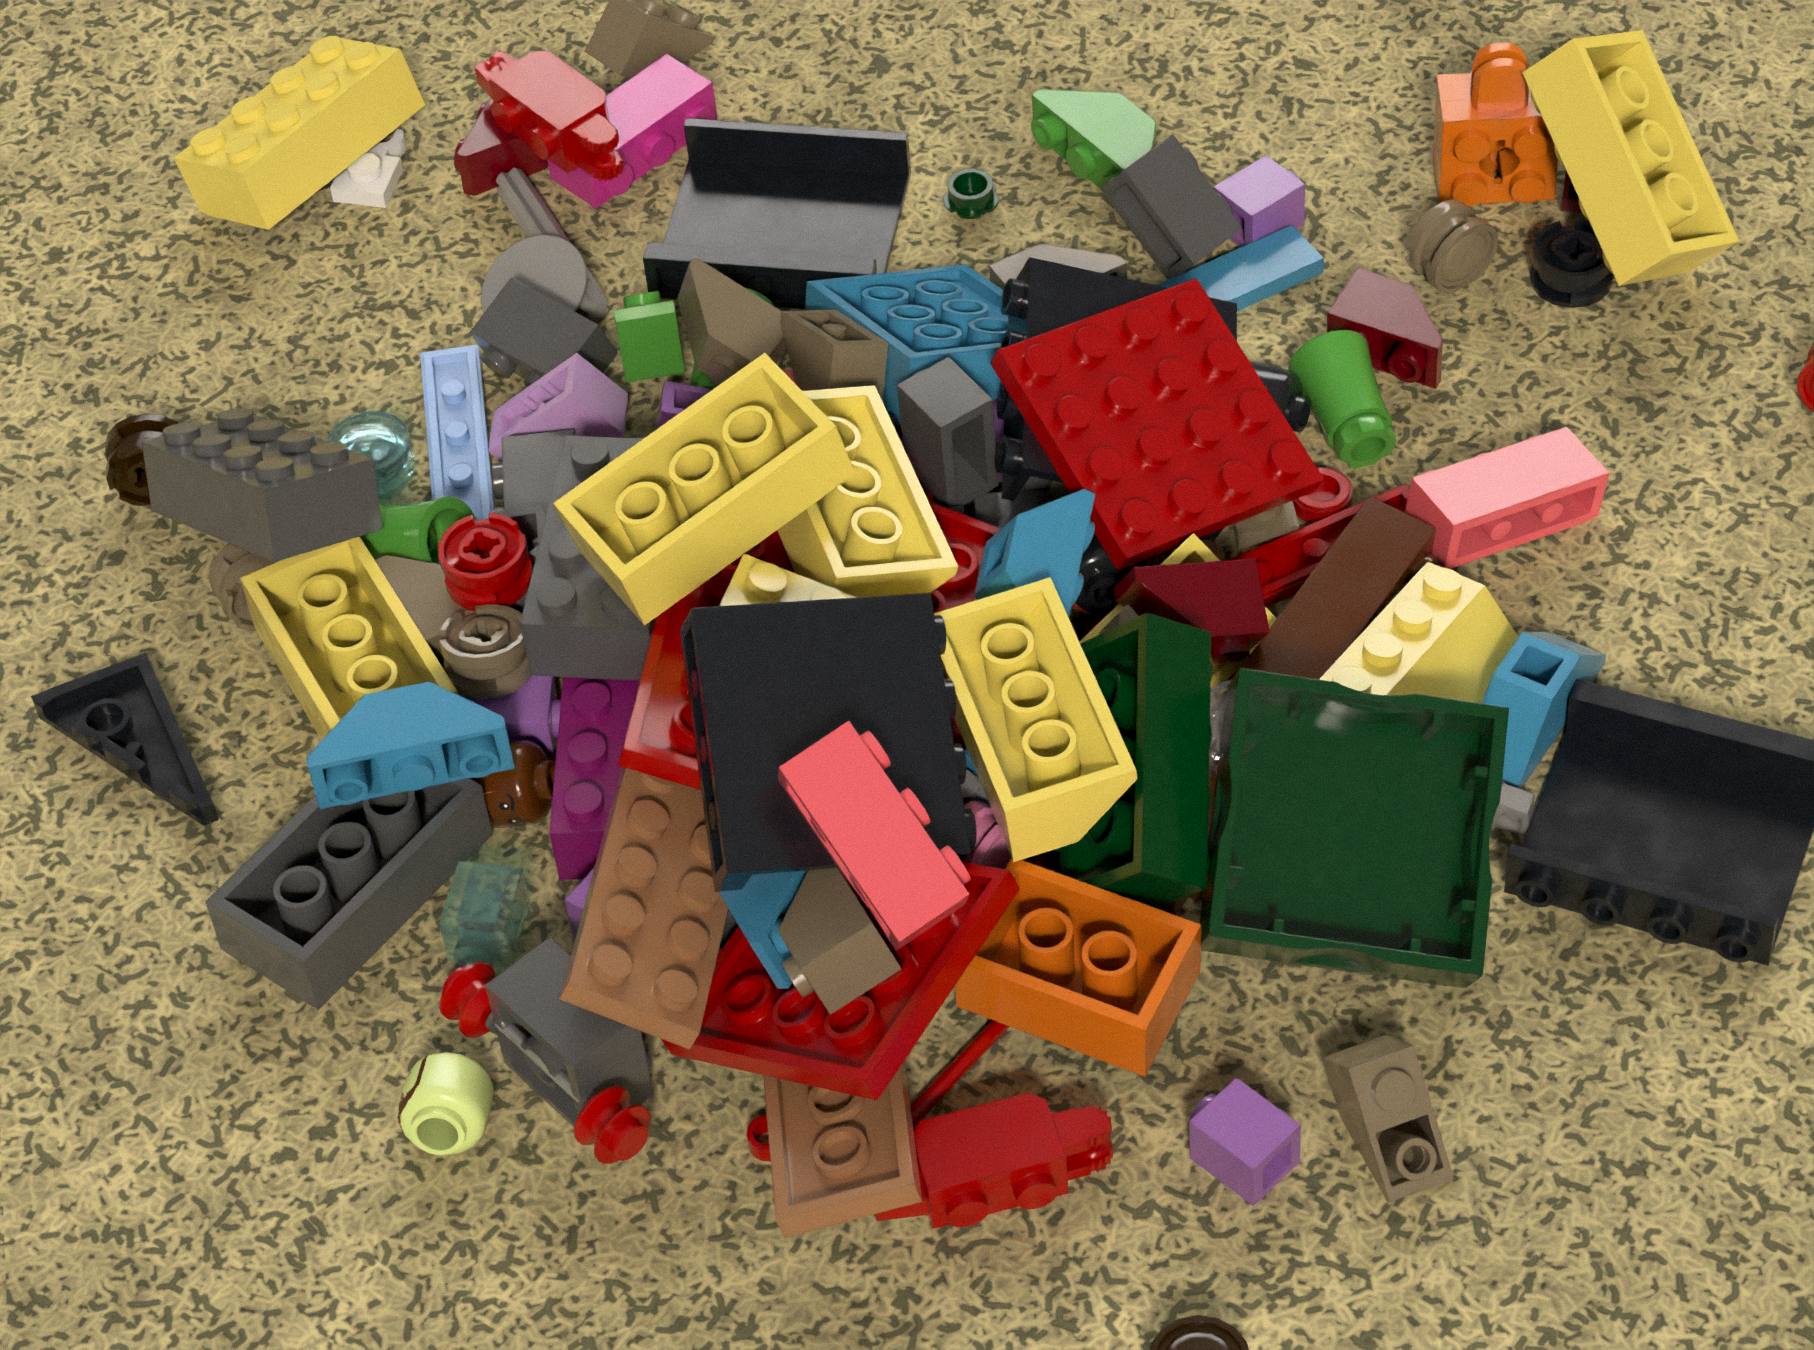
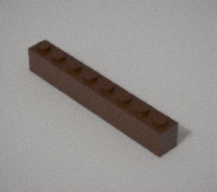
M1369 496L1271 626L1270 633L1258 643L1240 668L1320 679L1427 562L1434 565L1438 564V557L1432 555L1436 528ZM1227 686L1216 699V703L1210 708L1212 738L1209 745V789L1211 792V802L1208 809V846ZM1203 891L1165 905L1148 906L1176 915L1188 898L1196 901L1202 896Z

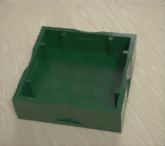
M1239 668L1227 686L1208 846L1210 867L1207 874V889L1203 890L1199 923L1201 924V951L1467 988L1481 978L1484 969L1492 888L1489 839L1492 822L1501 797L1509 707L1414 693L1391 696L1370 694L1348 688L1333 681Z

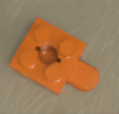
M1504 42L1489 44L1477 51L1472 64V73L1437 75L1433 164L1439 203L1456 199L1467 206H1473L1479 203H1532L1539 200H1555L1558 158L1554 149L1555 144L1542 115L1535 109L1532 103L1531 91L1522 73L1529 68V65L1521 47ZM1493 172H1500L1501 178H1494Z

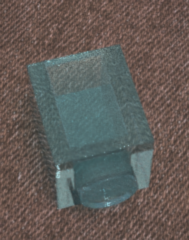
M458 861L439 923L448 962L459 963L461 966L485 962L491 967L509 968L515 963L531 908L523 867Z

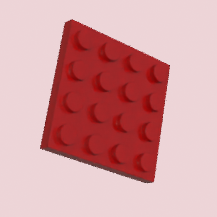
M1197 278L1001 348L990 362L1069 493L1072 494L1086 489L1095 494L1090 520L1095 523L1094 533L1117 571L1178 547L1193 533L1198 538L1315 492L1324 480Z
M962 862L971 877V880L963 885L969 893L966 904L897 951H895L853 890L902 969L831 1015L815 991L803 998L793 982L789 989L777 988L738 926L717 956L701 1030L690 1050L666 1040H661L671 1055L878 1100L1013 901L1020 887L1010 870Z

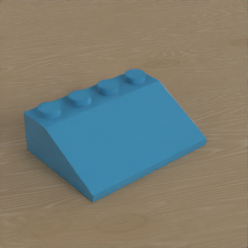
M966 264L806 281L805 310H837L889 343L883 404L886 411H891L895 414L900 424L897 384L910 378L916 372L925 370L947 357H950L993 401L999 398L1003 383L990 362L1000 349L1003 336L1008 330V316L1001 314L1003 289Z

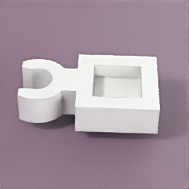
M396 129L391 140L379 142L334 178L330 186L333 202L386 208L403 172L401 156L406 151V142L402 129Z

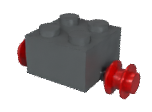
M549 937L497 977H495L494 969L485 962L462 966L453 971L442 987V995L439 1002L441 1014L449 1020H459V1030L466 1037L477 1038L489 1032L497 1033L504 1063L574 1127V1137L580 1144H595L594 1155L599 1162L611 1164L619 1160L625 1161L635 1156L643 1148L649 1135L650 1112L641 1104L654 1093L649 1073L652 1060L643 1044L641 1031L559 999L571 957Z

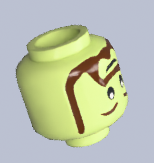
M450 1052L430 1054L417 1061L407 1075L399 1102L397 1118L402 1133L415 1146L435 1155L463 1153L474 1147L485 1133L493 1102L494 1086L488 1072L478 1062L464 1055Z

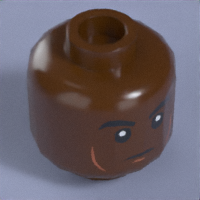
M526 740L509 742L515 769L492 773L485 777L469 778L482 786L491 828L537 824L549 814L552 806L555 761L548 760L545 752L538 744Z

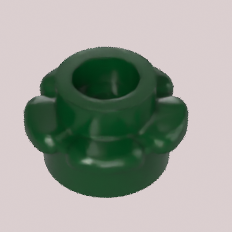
M963 169L954 173L948 180V193L943 195L945 208L949 212H957L958 217L963 219L980 218L985 213L994 211L999 204V195L995 193L996 186L993 184L992 177L980 169Z

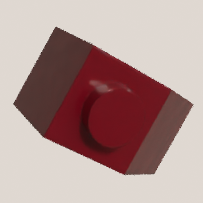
M1255 558L1133 567L1113 589L1115 601L1123 607L1129 605L1138 616L1150 613L1211 632V660L1213 663H1231L1247 658L1250 655V650L1270 633Z

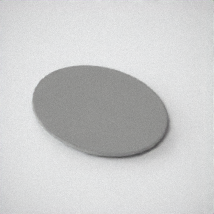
M537 235L518 241L507 248L490 267L481 292L482 311L484 314L509 279L513 278L576 312L583 300L587 286V270L583 257L570 242L557 236Z

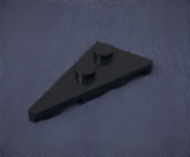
M146 653L31 696L39 718L201 825L205 826L219 820L211 797Z

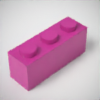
M665 54L607 95L610 124L614 125L618 130L620 143L614 149L615 152H619V155H622L624 167L622 174H619L618 178L615 177L612 180L599 181L598 178H593V175L587 174L579 167L567 174L547 159L550 178L594 208H598L613 196L623 194L631 183L655 166L658 167L665 164L672 154L686 145L684 131L686 118L717 120L713 83L678 60Z

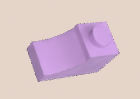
M576 353L494 410L488 452L502 462L501 437L574 429L575 436L621 438L626 428L625 416L628 393Z

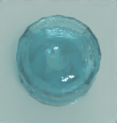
M365 411L351 415L338 423L328 435L327 442L345 443L349 450L373 458L379 501L396 496L405 490L415 477L417 465L410 447V435L406 424L395 415L382 411Z

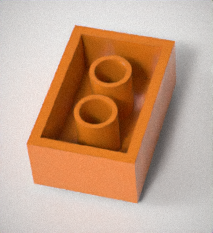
M1011 857L1005 870H1010L1020 890L956 983V1006L1146 1077L1200 973L1201 924L1023 860L1013 862Z

